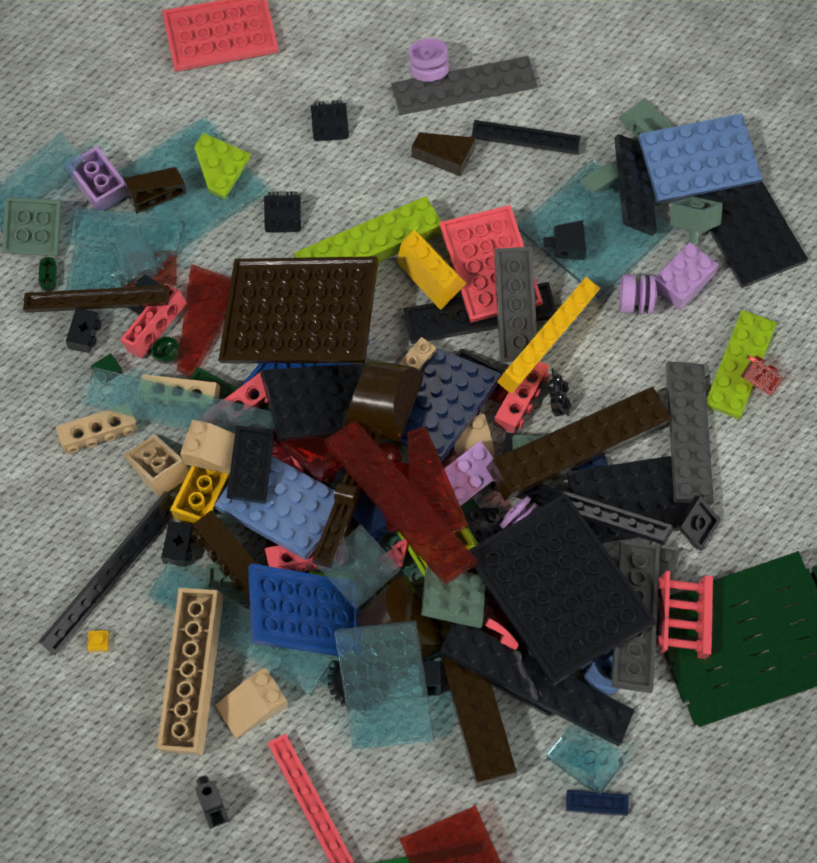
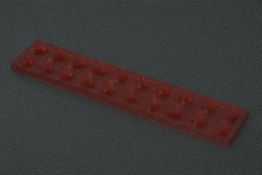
M356 420L324 440V445L445 586L477 565L478 560Z

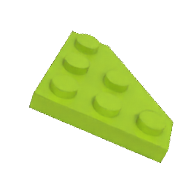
M202 133L194 149L208 191L211 194L226 199L249 162L251 154Z

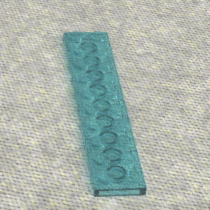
M96 367L93 369L84 404L87 406L185 431L189 430L192 420L211 423L234 434L236 425L275 431L271 411Z
M168 562L147 596L171 611L176 612L179 588L215 589ZM224 595L218 639L312 696L333 661L319 653L252 643L250 610Z

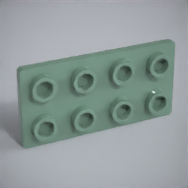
M643 99L619 116V120L637 138L641 133L674 127L647 99Z

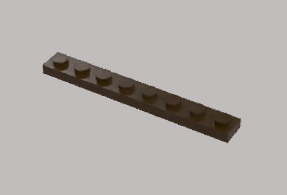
M168 285L30 292L24 295L23 310L25 313L70 311L76 308L89 310L164 306L169 304L170 288Z

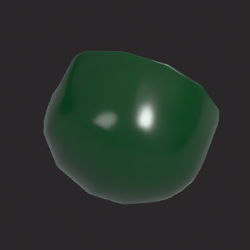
M161 337L151 346L152 357L161 364H169L175 361L180 352L179 343L172 337Z

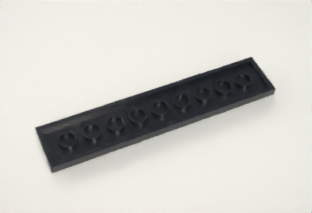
M451 623L438 652L439 655L618 747L622 744L634 709L570 676L553 686L534 657L501 643L499 639L476 627Z

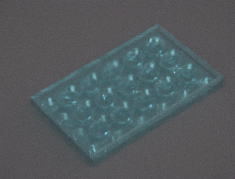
M416 621L336 629L334 634L353 749L434 741L435 737Z

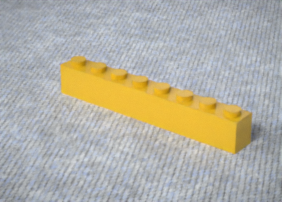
M585 277L503 373L497 383L513 394L594 298L600 287Z

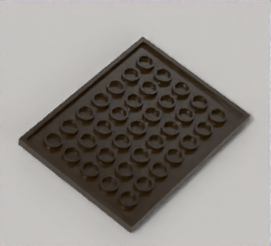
M377 256L234 259L218 361L220 363H365L379 259Z

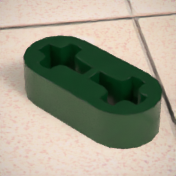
M44 257L39 263L38 281L40 288L45 292L54 290L57 284V265L52 257ZM48 263L51 264V266L49 267V271H47L45 267ZM47 277L50 279L49 285H45Z

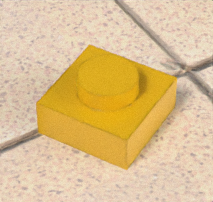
M108 630L88 631V652H109Z

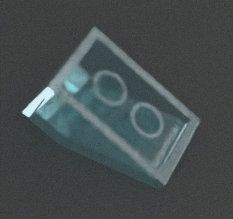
M572 726L568 727L546 755L550 761L583 786L598 794L602 793L624 764L617 749Z

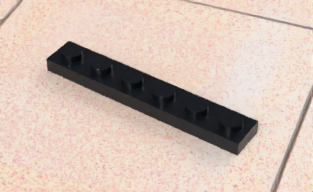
M474 120L471 137H476L477 140L578 155L581 137L579 135Z

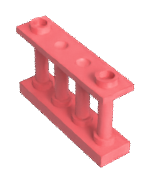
M666 571L658 579V589H660L659 635L656 638V647H659L658 654H663L668 650V646L695 649L698 652V658L706 659L711 655L713 576L705 575L698 583L670 580V571ZM670 588L697 591L699 593V601L689 602L669 599ZM669 607L696 610L699 613V618L697 622L669 619ZM668 627L696 630L698 632V639L696 641L668 638Z

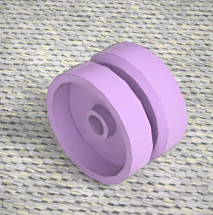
M425 38L414 42L409 47L411 75L420 81H435L445 77L449 71L446 44L434 38Z

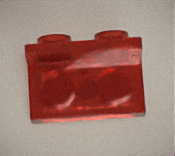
M748 355L746 358L750 362L740 377L767 395L772 396L783 379L778 374L779 370L770 364L768 367L764 365L765 360L757 355L754 358Z

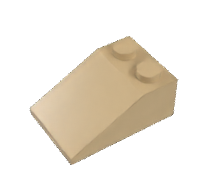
M484 414L473 418L453 446L452 451L455 460L479 441H481L492 457L496 458L490 430Z
M192 420L180 452L183 463L230 474L235 434L211 423Z
M156 434L124 454L125 459L149 489L159 498L164 492H169L183 483L189 472L182 458Z
M263 668L247 678L219 701L215 707L237 739L287 708L288 704L267 669Z

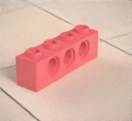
M168 285L170 288L169 304L164 306H147L120 339L129 353L141 359L187 303L181 292Z
M539 362L513 394L508 392L494 418V425L510 433H515L517 429L521 430L525 419H523L525 414L529 415L533 408L532 401L534 398L538 399L542 391L540 388L542 383L546 384L550 377V373H548L549 365ZM534 379L536 382L530 383L527 380ZM520 394H525V395H527L528 397H526V398H521L519 395H520ZM516 409L519 413H512L511 410Z
M260 373L201 416V421L229 431L233 426L236 427V425L242 424L244 418L249 414L253 415L258 412L259 406L268 403ZM254 391H259V397L252 400L251 394ZM238 403H244V408L241 411H236L235 409ZM228 414L227 422L221 423V416Z
M343 538L334 562L336 566L349 562L345 538ZM279 545L265 548L269 567L303 573L313 569L320 570L325 568L324 566L313 564L312 559L315 551L310 555L311 557L304 560Z

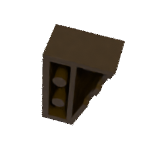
M419 132L412 145L411 157L461 177L475 150L476 137Z
M176 167L123 178L128 199L136 214L187 193L185 183Z

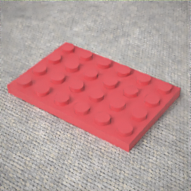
M216 0L162 10L175 72L279 53L267 0Z
M511 205L440 222V229L452 267L467 283L460 292L470 323L497 316L494 249L524 247ZM534 277L536 307L542 305L543 301Z

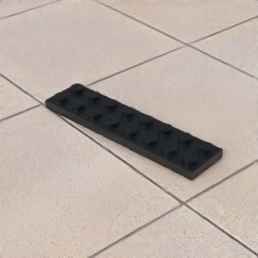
M549 282L540 283L537 286L543 303L535 307L536 321L550 319L556 312ZM463 298L451 299L441 310L434 303L403 308L411 344L417 343L421 337L426 341L498 329L497 316L470 323Z

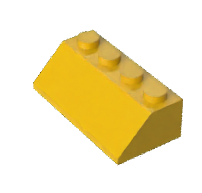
M415 230L401 243L396 263L441 310L467 283L425 238Z
M191 466L170 509L174 519L187 524H193L209 511H213L214 504L220 496L229 474Z

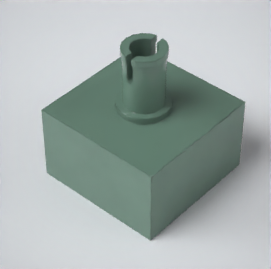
M694 196L684 198L672 204L670 225L689 229L688 243L699 244L700 232L703 233L721 224L723 203Z

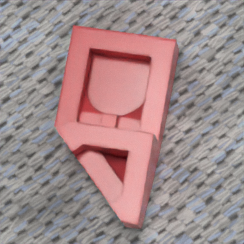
M406 538L392 546V550L378 557L387 576L403 567L408 545Z
M487 618L484 625L501 633L500 642L516 650L518 643L513 636L500 624Z

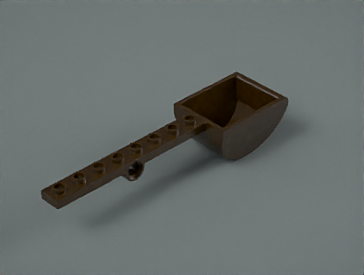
M370 358L366 361L344 423L346 431L361 434L343 481L336 486L335 502L314 553L313 564L329 568L333 567L381 438L401 441L423 382V376L417 368Z
M314 459L303 470L304 473L331 488L333 481L320 459ZM352 515L344 536L346 546L375 595L357 613L358 628L367 646L381 664L393 674L405 677L419 665V662H423L424 659L442 645L444 639L432 618L421 615L422 601L409 578L401 576L392 582L390 581Z

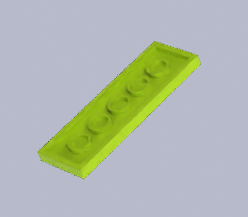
M741 310L708 394L707 408L737 419L741 418L777 322Z

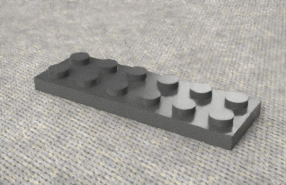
M532 247L494 249L500 362L514 361L537 335Z

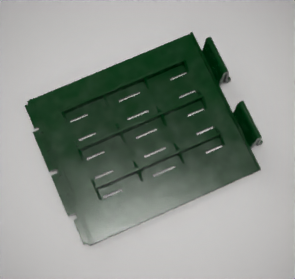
M799 551L713 580L711 651H716L711 652V655L706 659L698 658V652L695 649L668 646V650L664 652L668 665L675 664V666L670 668L682 703L688 701L690 703L687 704V708L694 726L698 725L700 728L817 687V654L803 658L817 652V565L812 566L810 572L809 568H805ZM683 590L669 595V599L697 602L699 601V593L697 591ZM746 602V603H744V604H741V605H738V606H735V607L730 608L731 606H734V605H737V604ZM794 603H798V604H795V605H792V606L783 608V607H785V606H788V605H791V604H794ZM669 607V619L691 621L699 618V613L696 610ZM804 619L803 621H800V622H797V623H794V624H791V625H790V623H793V622H796V621H799V620ZM668 627V638L696 641L698 639H694L698 637L696 630ZM761 633H762V635H759V636H756V637L747 639V638H749V637H752V636H755V635H758V634H761ZM810 635H811V637H808V638H805V639L796 641V640H798V639H801V638H804V637H807V636H810ZM769 650V651L764 652V653H762V654H759V655L750 657V656H752V655H755V654L761 653V652H763V651ZM722 666L721 668L707 672L708 670ZM775 667V668H773V669H770V670L761 672V673H759V674H756L757 672H760V671H763V670H766V669ZM728 683L727 685L713 689L714 687Z

